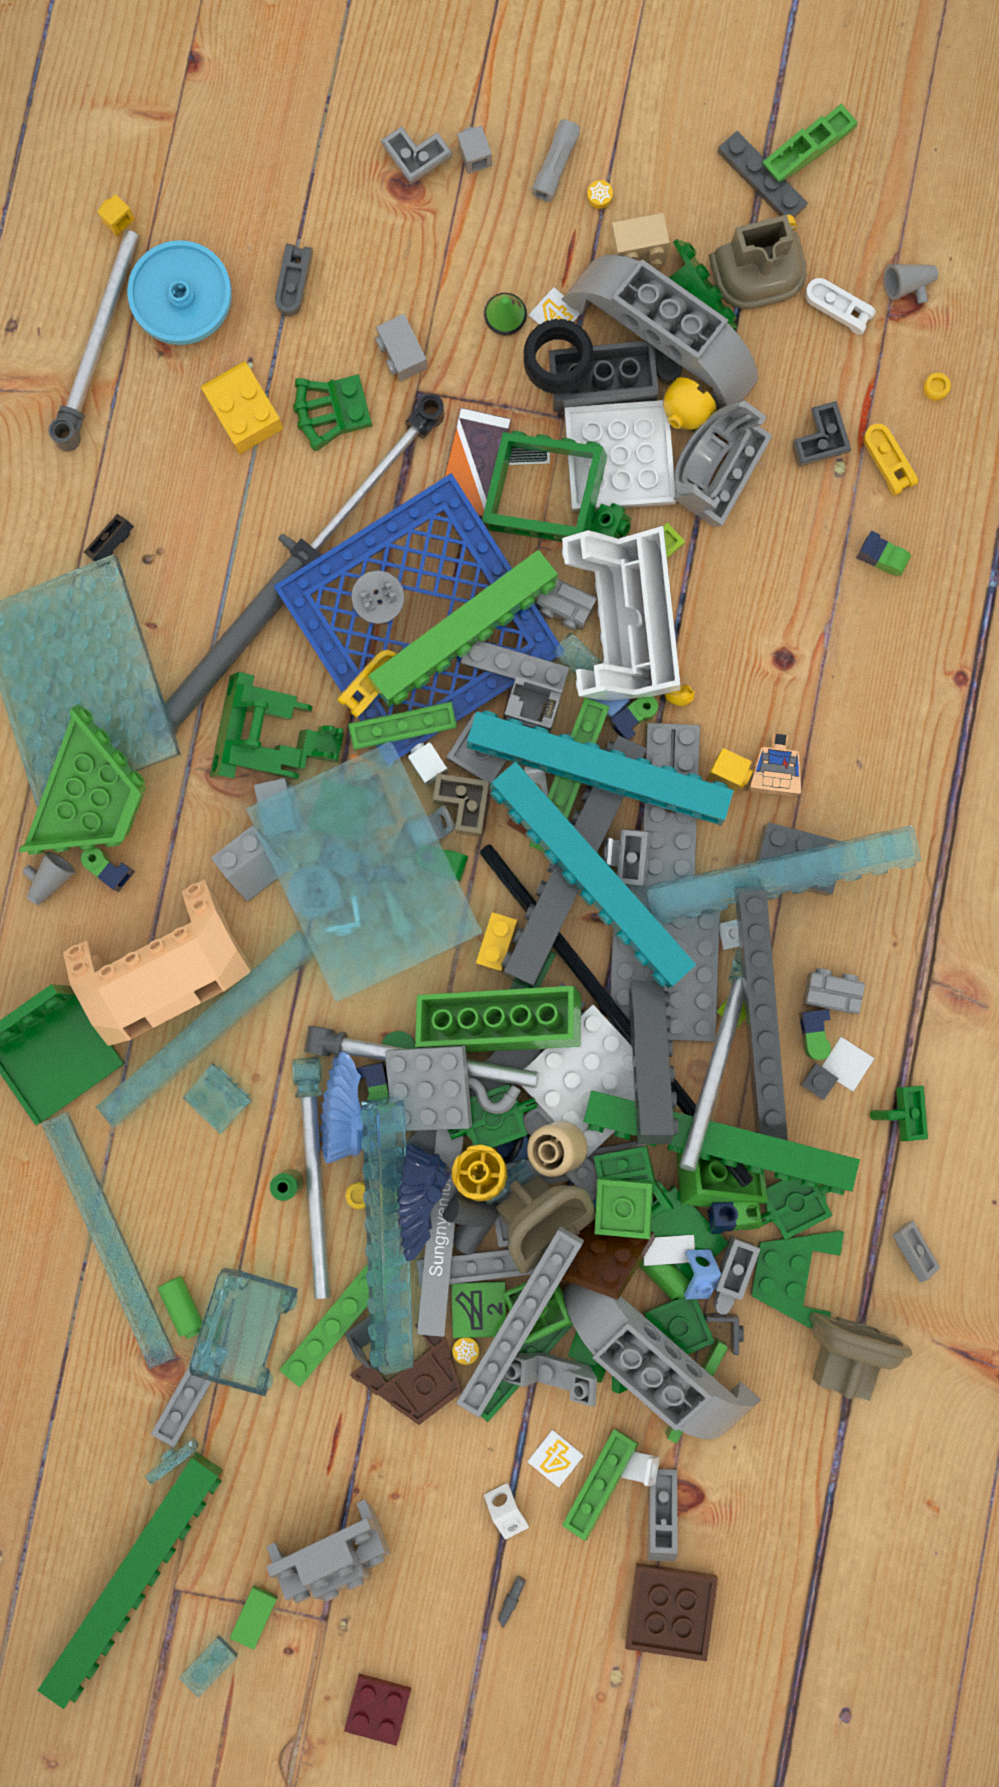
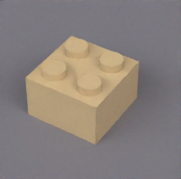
M664 213L612 222L609 244L611 255L626 256L638 261L644 260L655 269L666 265L670 242Z

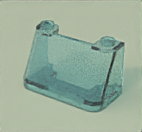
M223 1268L216 1279L189 1365L190 1374L208 1381L266 1396L267 1390L270 1389L273 1381L270 1369L265 1367L280 1315L281 1313L287 1314L290 1310L294 1309L297 1303L296 1294L298 1289L244 1271Z

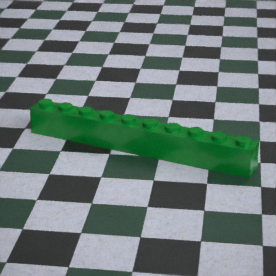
M591 1090L583 1123L588 1124L587 1129L603 1133L604 1128L614 1130V1136L630 1140L631 1135L637 1136L635 1101ZM673 1111V1118L678 1119V1135H674L671 1144H668L667 1150L683 1154L693 1116ZM709 1121L699 1156L700 1159L710 1161L711 1156L721 1158L720 1164L735 1168L737 1167V1162L748 1165L747 1171L763 1174L764 1169L775 1172L774 1178L790 1181L791 1176L802 1179L801 1185L817 1188L818 1183L829 1186L828 1192L844 1195L845 1190L853 1192L860 1159L713 1121ZM646 1144V1145H650V1146L656 1147L657 1144Z
M198 1452L193 1455L38 1688V1692L62 1709H65L69 1701L76 1702L84 1690L81 1683L85 1677L90 1680L100 1666L96 1663V1660L100 1654L106 1657L115 1643L111 1639L116 1631L122 1633L131 1619L126 1615L131 1608L137 1610L146 1596L142 1591L147 1584L152 1587L161 1574L157 1568L162 1561L166 1564L169 1562L177 1550L172 1547L177 1538L183 1541L192 1527L188 1524L189 1520L193 1515L198 1518L207 1504L203 1499L208 1492L213 1495L222 1482L218 1476L223 1469Z

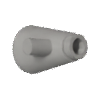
M889 264L886 266L883 276L886 294L891 300H896L915 291L917 303H926L928 298L925 286L937 280L938 270L934 265Z
M45 852L37 872L31 866H27L23 870V874L32 881L27 898L34 904L40 905L74 875L76 870L59 855Z

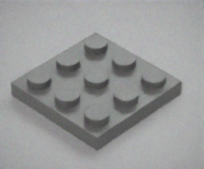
M465 1045L389 1049L385 1051L392 1131L469 1129L472 1127Z

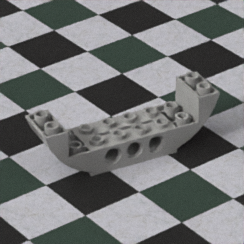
M621 255L597 257L588 265L562 298V301L582 315L593 303L714 389L711 396L715 401L717 410L743 401L758 381V372L754 359L743 340L727 323L728 319L644 260L638 261Z
M570 1283L563 1290L568 1315L580 1338L593 1354L592 1358L675 1431L679 1429L688 1435L700 1439L711 1440L719 1438L761 1401L742 1382H739L729 1392L621 1296L616 1300Z

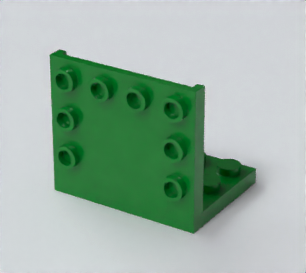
M51 984L0 1020V1074L35 1126L40 1125L126 1064L114 1046H108L92 1026L71 986Z

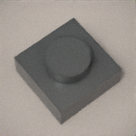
M815 1062L801 1082V1085L824 1100L839 1078Z

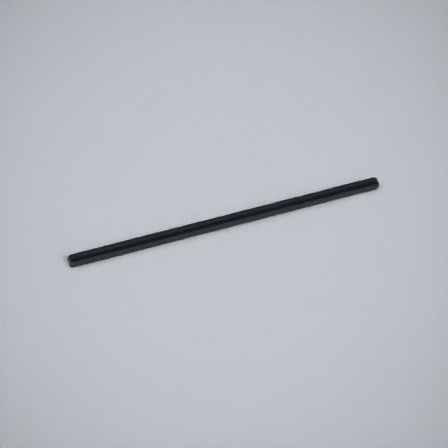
M489 844L482 848L480 851L481 856L524 911L527 912L530 904L536 906L537 902L492 845ZM559 932L552 945L553 948L632 1046L629 1019ZM674 1079V1082L671 1083V1092H676V1104L684 1114L694 1116L696 1104L678 1081ZM737 1162L736 1168L725 1165L740 1186L745 1187L752 1182L753 1177L743 1164Z

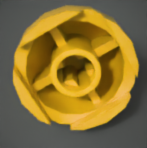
M678 377L671 383L664 395L663 408L671 426L676 429L695 430L703 425L716 411V404L707 391L702 394L697 389L699 384L688 378Z
M484 1145L468 1147L461 1156H457L452 1167V1181L458 1191L466 1198L479 1202L489 1201L498 1196L505 1188L508 1179L507 1166L502 1156L493 1148Z

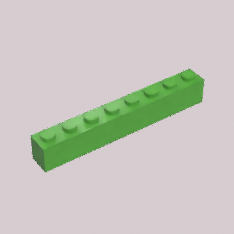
M537 550L369 674L371 685L389 707L394 703L396 705L402 703L409 696L408 693L415 687L417 689L422 688L430 681V676L436 672H444L450 667L451 661L457 656L462 658L472 650V645L477 641L483 642L494 633L492 630L500 624L502 626L507 625L514 619V614L519 610L525 611L535 603V598L542 593L547 595L557 586L558 573L542 553Z

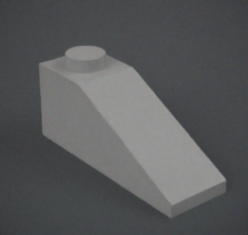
M658 1469L656 1484L649 1486L647 1560L675 1561L678 1554L677 1470Z

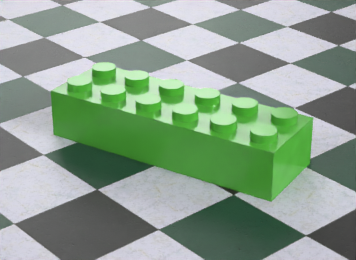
M574 986L417 995L415 1047L465 1045L466 1053L581 1047V994Z

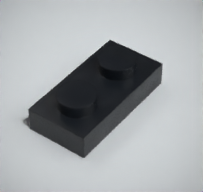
M116 514L83 553L100 566L103 562L109 560L113 550L129 537L130 531L134 526L128 520Z

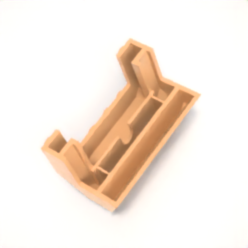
M205 879L181 891L191 923L175 929L162 938L153 940L150 944L130 952L125 957L103 966L102 960L97 954L92 956L87 940L63 952L70 985L90 1023L108 1046L137 1037L227 990L251 972L252 965L230 933L219 900Z

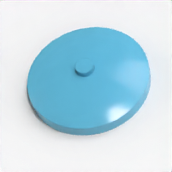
M177 240L153 247L137 261L129 277L127 295L130 309L136 321L146 333L164 343L186 345L209 337L223 324L231 307L232 285L225 266L211 250L198 243Z

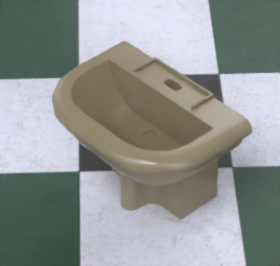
M787 215L736 227L732 241L720 246L714 253L709 255L716 286L721 291L723 299L731 306L740 309H754L785 301L798 293L803 287L807 276L806 261L798 232H794L790 228Z
M539 1174L524 1185H521L518 1181L511 1183L510 1196L496 1207L503 1222L508 1226L509 1254L521 1274H526L538 1264L560 1226L577 1236L579 1231L592 1222L596 1216V1209L584 1188L563 1184L550 1187Z
M813 1312L809 1316L810 1321L813 1323V1335L822 1344L812 1379L820 1387L836 1391L846 1398L854 1399V1397L870 1401L880 1368L888 1370L897 1368L903 1363L904 1359L912 1355L911 1348L900 1338L881 1332L877 1328Z

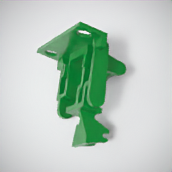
M237 672L229 676L209 777L223 776L233 779L236 767L298 780L300 774L290 770H282L281 766L295 770L305 769L307 758L338 763L344 732L342 728H334V726L330 725L319 726L318 732L309 729L301 730L296 748L284 745H277L275 749L262 747V742H259L264 715L289 720L292 717L293 709L312 712L313 706L296 702L297 696L253 686L254 675ZM246 711L252 712L254 714L249 739L241 740Z

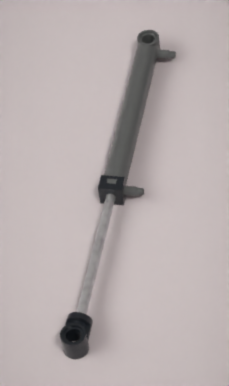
M429 393L420 398L417 408L405 421L409 428L310 545L302 538L296 543L285 534L279 536V541L290 551L291 556L169 699L163 703L149 692L144 694L143 698L157 711L152 713L147 720L148 730L153 736L161 741H168L176 736L180 725L283 606L284 602L275 590L274 585L320 557L321 554L318 551L414 438L418 436L425 439L434 427L439 426L443 422L445 416L444 404L438 395ZM428 407H435L438 409V411L432 415L425 413V410ZM167 720V729L163 732H158V723Z

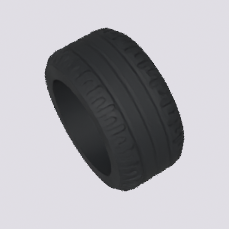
M566 319L547 320L536 326L527 337L524 345V368L530 381L536 387L542 389V391L550 392V394L569 393L579 388L591 372L593 345L586 331L578 324H575V322L567 321ZM564 340L577 348L581 355V360L573 370L564 374H554L544 370L538 364L536 353L543 344L549 341Z

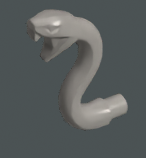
M468 1076L469 1088L475 1091L480 1106L492 1114H503L509 1111L516 1103V1099L521 1090L512 1085L507 1094H504L502 1100L492 1103L483 1084L479 1080Z

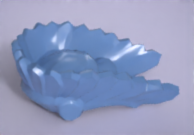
M340 1052L338 1058L334 1057L333 1068L329 1070L330 1079L327 1081L328 1090L324 1092V1102L321 1103L323 1113L320 1115L322 1124L319 1129L322 1133L320 1140L323 1142L321 1150L323 1151V1158L326 1164L349 1155L356 1157L372 1141L368 1128L369 1119L362 1112L358 1099V1085L361 1075L357 1072L349 1054Z

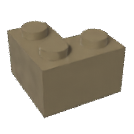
M437 774L433 794L434 804L458 807L455 826L456 833L482 837L490 787L489 781Z

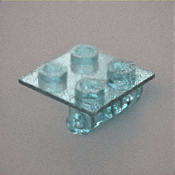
M212 1063L183 1098L218 1133L222 1134L252 1100L249 1098V1093L246 1094L238 1087L239 1084L237 1082L235 1084L232 1082V1077L228 1078L229 1076L222 1070L221 1066L217 1067Z

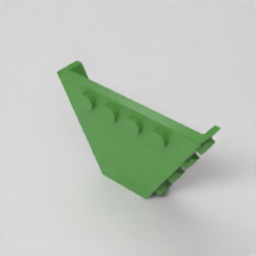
M79 703L71 708L69 725L27 839L20 847L19 852L28 851V855L43 853L46 849H54V852H63L69 850L70 847L79 846L80 849H91L96 847V844L104 843L107 847H113L122 844L130 833L147 789L144 785L145 781L140 773L130 768L123 752L113 747L107 732L102 728L99 729L92 721L93 716L90 711L85 707H81Z

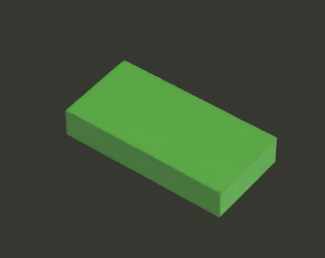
M253 1585L230 1639L254 1650L278 1596Z

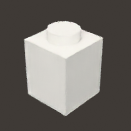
M430 742L426 745L420 743L410 750L412 754L408 756L409 761L426 786L436 780L437 774L445 775L448 773L447 767Z

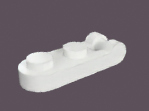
M816 278L807 286L805 298L811 306L846 325L857 335L864 333L867 328V321L871 320L876 313L872 306L825 279ZM853 310L859 313L858 318L851 315Z

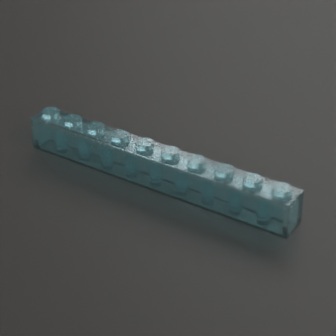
M910 825L646 886V893L651 913L655 919L660 921V923H669L676 920V916L686 914V917L690 918L701 915V911L712 909L713 912L727 909L729 904L736 903L734 888L762 885L767 890V900L780 897L782 892L791 891L793 894L805 892L808 890L807 887L818 885L820 888L834 885L835 880L845 878V881H855L860 879L862 874L871 872L872 875L885 874L888 872V868L899 866V869L912 868L915 866V862L922 860L915 829Z
M298 930L101 1101L96 1108L112 1127L121 1125L320 951L302 931Z
M393 1097L362 1101V1111L360 1114L363 1125L361 1145L364 1152L362 1172L365 1180L363 1199L366 1207L364 1226L367 1235L365 1253L368 1262L366 1280L369 1290V1299L367 1301L370 1317L368 1333L371 1345L369 1360L371 1368L385 1375L413 1367L410 1261L405 1260V1248L401 1246L403 1238L400 1236L402 1227L397 1221L400 1217L397 1213L400 1206L397 1202L400 1196L398 1188L402 1184L400 1177L403 1174L402 1166L406 1156L404 1100Z

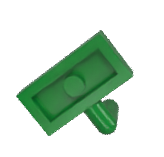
M924 1085L896 1087L898 1109L872 1110L870 1112V1118L874 1121L899 1120L900 1141L928 1139Z

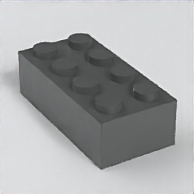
M647 341L593 346V363L588 378L574 391L566 392V394H552L553 411H564L565 407L656 401L659 389L654 346ZM577 348L549 350V372L564 374L573 370L581 360V355Z

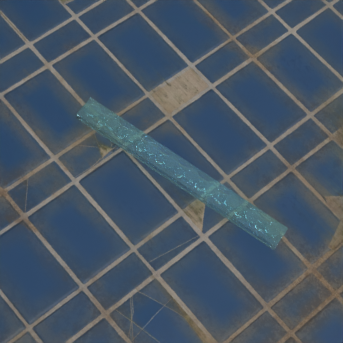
M65 1112L41 1123L149 1369L175 1358L176 1354L69 1113Z

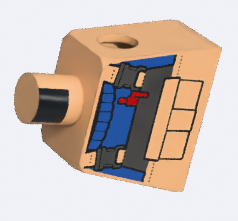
M773 734L771 748H760L747 791L797 797L801 794L799 752L787 750V735Z

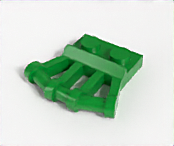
M359 374L335 381L332 379L327 383L309 381L304 378L295 379V388L297 390L293 410L298 415V429L302 430L311 442L310 446L314 451H318L341 434L372 427ZM307 390L329 393V396L306 401ZM333 406L334 413L315 418H309L308 411ZM337 422L334 428L322 436H318L313 429Z
M648 1145L593 1156L598 1178L653 1182V1193L659 1202L652 1206V1219L664 1211L668 1213L674 1209L671 1201L663 1193L655 1180Z

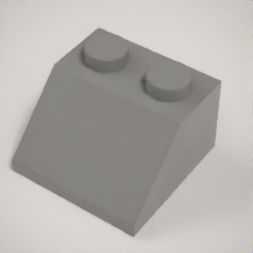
M253 825L211 857L220 871L247 902L289 870L264 836Z

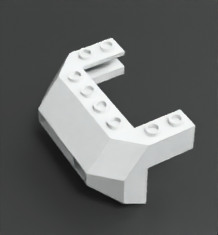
M663 526L619 539L589 530L562 538V555L565 565L595 572V590L598 598L597 613L600 618V640L603 645L604 654L603 663L594 665V671L576 670L578 695L580 697L613 701L653 697L681 690Z

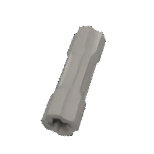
M563 119L558 124L548 155L532 188V194L537 199L551 202L555 195L565 164L580 134V127L575 122Z

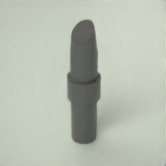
M516 1577L509 1594L506 1595L503 1602V1607L498 1617L502 1628L506 1625L519 1602L518 1598L526 1583L523 1577Z

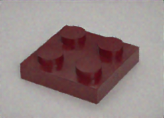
M359 1673L344 1732L397 1746L411 1687Z

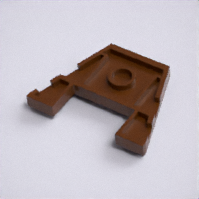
M422 1335L431 1348L388 1381L371 1358L368 1360L370 1368L367 1369L362 1364L350 1376L420 1425L463 1391L445 1335L444 1337Z

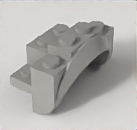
M364 1499L356 1503L362 1521L287 1557L279 1550L277 1543L267 1546L272 1564L266 1567L270 1577L278 1578L285 1600H295V1603H300L310 1598V1592H312L314 1599H323L324 1602H328L340 1596L338 1592L347 1587L349 1590H353L364 1584L363 1579L370 1576L369 1567L372 1568L385 1562L384 1557L391 1553L377 1516L367 1500ZM352 1542H355L356 1545L359 1544V1546H358L356 1552H355V1549H354V1547H353Z

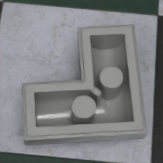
M402 126L381 140L382 146L410 185L452 158L451 150L438 132L418 146L414 144Z

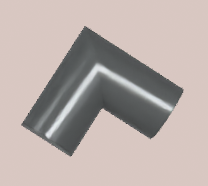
M837 401L811 408L810 411L817 433L793 440V453L799 467L851 452Z
M455 1194L442 1216L446 1222L459 1224L453 1238V1245L459 1251L465 1254H473L500 1215L496 1209L499 1206L497 1202H479Z

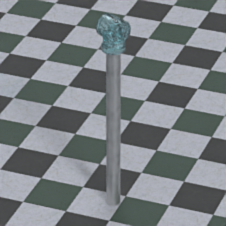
M740 947L732 960V967L728 977L732 986L679 1165L682 1169L688 1171H695L744 1002Z
M320 1057L292 1059L293 1083L297 1085L298 1091L295 1092V1098H301L314 1298L325 1299L330 1297L317 1110V1096H322V1091L319 1090L318 1086L322 1080Z

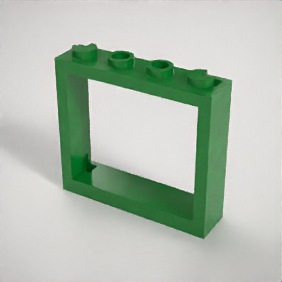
M521 431L503 432L482 517V522L487 530L562 542L564 537L590 531L608 457L603 446L592 441H588L586 444L577 443L570 438L554 440L543 434H537L536 437L527 436V434ZM513 447L592 459L576 527L497 514Z

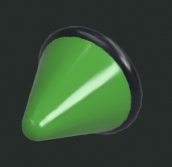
M499 293L487 302L484 309V318L488 327L499 335H512L524 326L527 318V309L518 296L512 293Z

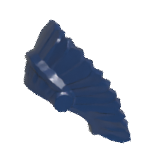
M407 1144L404 1165L402 1166L403 1174L400 1177L402 1183L398 1188L400 1196L397 1202L400 1206L397 1213L400 1217L397 1221L402 1227L400 1236L403 1238L401 1246L405 1248V1260L411 1261L418 1256L426 1241L431 1238L429 1232L432 1229L430 1213L435 1203L442 1198L443 1189L452 1171L438 1153L430 1154L419 1146Z

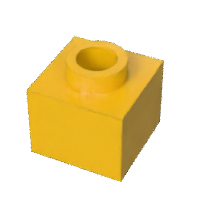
M116 194L110 199H106L97 211L103 224L116 236L122 233L135 220L131 209Z

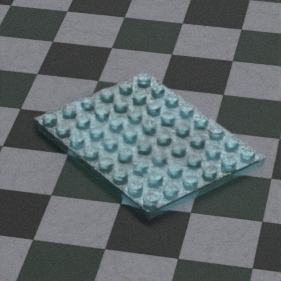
M110 555L0 600V691L37 807L41 801L71 719L69 713L71 708L78 703L81 707H85L90 711L93 716L92 721L96 726L107 732L111 739L110 743L116 750L123 752L128 760L127 764L133 771H139L181 755L118 556Z
M392 741L246 808L336 1002L482 934Z

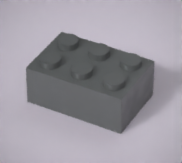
M768 822L763 827L751 876L824 896L832 895L846 842Z

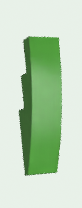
M840 104L825 118L821 116L806 130L802 128L765 159L762 164L780 183L838 143L857 127L858 122Z

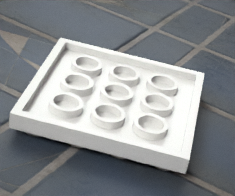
M663 400L564 408L566 438L573 439L577 443L586 444L588 441L599 443L608 455L595 510L599 509L601 503L607 506L615 503L624 508L676 504V501L673 499L676 492L671 430L663 408ZM568 455L572 512H578L581 508L592 459Z
M593 1004L581 1014V1047L543 1049L523 1068L524 1070L539 1072V1081L537 1088L522 1087L532 1098H535L536 1102L554 1122L568 1121L575 1124L583 1132L587 1140V1157L614 1132V1130L604 1128L603 1133L587 1129V1123H583L591 1090L635 1101L632 1046Z

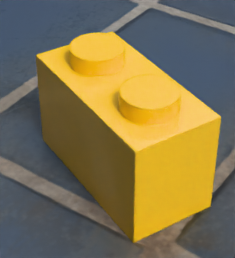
M722 748L706 780L725 783L729 789L734 790L733 792L739 787L743 789L753 770L749 769L752 761Z
M491 913L476 961L477 965L502 972L503 967L501 964L509 950L517 920Z

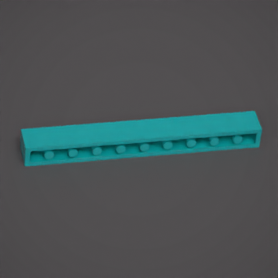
M476 711L467 739L466 748L511 762L516 761L517 764L721 826L726 819L734 790L729 789L725 783L718 781L709 783L703 781L702 777L696 774L688 773L686 776L677 773V770L670 766H661L660 768L651 765V762L644 758H636L634 760L625 757L626 754L621 751L610 750L608 752L600 749V746L595 743L585 742V744L575 742V739L569 735L560 734L556 736L549 734V731L542 727L534 726V728L523 726V722L510 718L507 721L498 718L497 714L490 711H483L482 713Z
M516 761L491 782L489 788L492 790L490 792L492 798L500 805L503 803L510 810L508 812L510 818L517 825L521 823L526 828V835L535 845L539 843L542 846L547 860L553 865L558 864L563 870L561 874L570 885L575 884L582 891L579 893L581 898L588 905L593 904L598 909V916L607 926L611 924L617 931L615 935L619 941L625 946L630 945L636 952L634 954L636 960L644 967L647 965L654 972L652 977L661 987L664 985L667 988L674 986L696 966V963Z

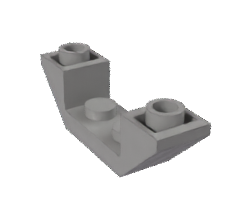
M517 1353L503 1377V1381L522 1387L540 1382L570 1391L571 1401L592 1407L596 1405L597 1377L588 1364L548 1353Z

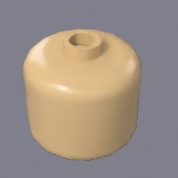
M556 1121L536 1129L529 1138L527 1145L528 1158L531 1165L540 1174L547 1177H558L579 1168L585 1160L588 1151L587 1140L583 1132L575 1124L568 1121Z

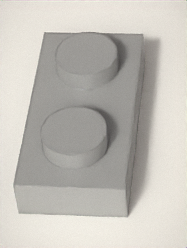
M914 1221L905 1223L893 1234L898 1247L903 1252L919 1282L929 1280L940 1269Z

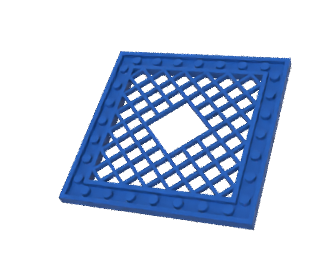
M451 473L274 585V588L336 685L343 692L364 669L366 657L373 659L375 656L367 653L370 639L384 642L383 650H387L388 643L403 646L402 650L410 645L409 643L389 639L393 619L385 623L388 624L385 638L371 635L373 623H369L367 634L353 631L355 617H361L354 608L353 612L338 608L341 594L352 596V592L342 590L345 576L359 579L365 574L367 562L382 565L381 571H385V566L400 569L398 576L400 584L404 570L418 573L416 586L411 587L401 584L403 589L451 600L448 617L452 614L454 601L461 603L469 601L468 599L455 597L458 583L473 586L470 596L471 600L475 596L476 587L486 589L512 568ZM444 512L447 518L437 515ZM430 520L427 532L415 530ZM434 520L448 523L445 537L431 534ZM451 526L454 527L461 540L449 538ZM412 534L426 537L423 551L409 548ZM407 535L405 547L393 544ZM430 538L444 541L442 555L427 552ZM448 542L463 545L460 559L445 556ZM389 548L404 551L401 565L387 562ZM466 548L476 563L463 560ZM385 549L383 561L371 558ZM408 552L422 555L419 569L405 566ZM426 556L440 559L438 573L423 570ZM444 560L458 563L456 577L441 574ZM363 563L361 575L349 573L350 570ZM462 565L477 568L474 582L459 578ZM480 570L490 585L477 583ZM422 575L436 578L434 592L419 588ZM341 577L338 589L326 587ZM440 579L455 582L452 596L437 593ZM323 590L337 593L334 607L320 604ZM318 591L317 601L315 603L311 595ZM535 604L525 611L521 609L514 614L515 617L512 621L518 630L507 628L506 625L498 626L495 628L496 630H501L498 644L489 643L550 662L564 653L563 648ZM320 609L333 612L331 625H329ZM337 613L352 616L349 630L334 627ZM334 631L348 634L345 648ZM505 632L519 635L516 648L502 646ZM352 635L366 638L363 652L349 649ZM523 637L528 645L520 649ZM349 654L362 656L359 670ZM457 656L454 673L448 671L436 672L432 687L425 685L420 688L431 691L428 705L414 702L416 687L412 690L410 701L404 700L402 704L409 705L408 711H410L412 706L424 708L452 702L457 722L513 686L515 680L487 671L476 677L478 670L476 668L473 670L472 677L458 674L462 658ZM438 674L453 677L450 691L436 688ZM457 678L470 681L454 691ZM358 691L352 695L358 702L364 697ZM435 692L448 695L432 705ZM379 694L358 716L360 721L387 716V713L377 699H382ZM394 704L389 707L388 715H392ZM440 732L376 745L387 764L390 765L410 752L418 744L426 742Z

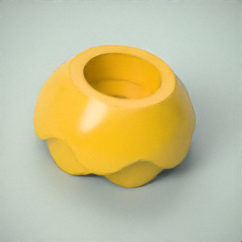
M680 685L681 690L664 694L667 701L682 707L689 705L695 699V691H692L689 685Z

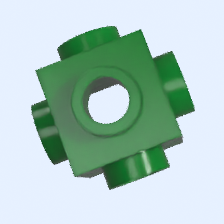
M601 503L599 509L594 512L590 531L617 539L623 538L630 531L632 518L624 513L626 509L620 505L611 503L610 506Z

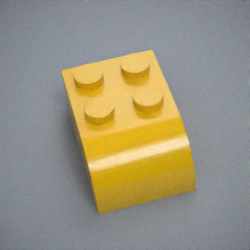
M245 361L200 386L239 454L284 429L280 418Z

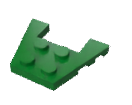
M835 1230L826 1233H814L790 1237L786 1240L779 1238L759 1241L758 1247L760 1252L755 1263L750 1295L812 1329L813 1323L809 1319L811 1313L817 1312L831 1316L829 1310L803 1306L812 1252L816 1251L840 1256L844 1231Z

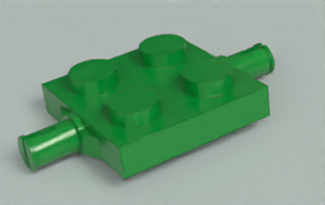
M510 1084L487 1091L489 1100L492 1103L502 1100L504 1094H507L511 1088ZM474 1096L470 1098L472 1127L469 1129H448V1132L452 1134L450 1135L451 1140L467 1134L474 1146L484 1145L495 1148L528 1136L523 1122V1113L538 1109L534 1097L521 1103L516 1099V1103L509 1111L503 1114H492L485 1111L480 1106L477 1097Z
M792 1176L790 1181L781 1179L767 1186L768 1202L765 1203L767 1212L761 1214L762 1226L773 1222L778 1227L783 1239L786 1240L833 1216L825 1194L829 1193V1186L820 1185L819 1183L817 1188L801 1185L802 1179Z

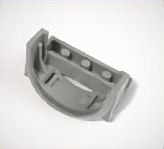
M745 400L725 406L714 412L694 432L678 459L675 470L677 493L673 499L711 526H723L772 437L771 434L759 426L763 424L767 416ZM716 432L717 434L722 436L724 439L728 441V444H726L721 439L716 437L713 433ZM727 451H728V454H727V456H726L724 462L722 463V465H721L719 471L717 472V474H716L714 480L712 481L711 485L709 486L710 480H711V478H712V476H713V474H714V472H715L717 466L719 465V463L721 462L722 458L725 456V454H726Z

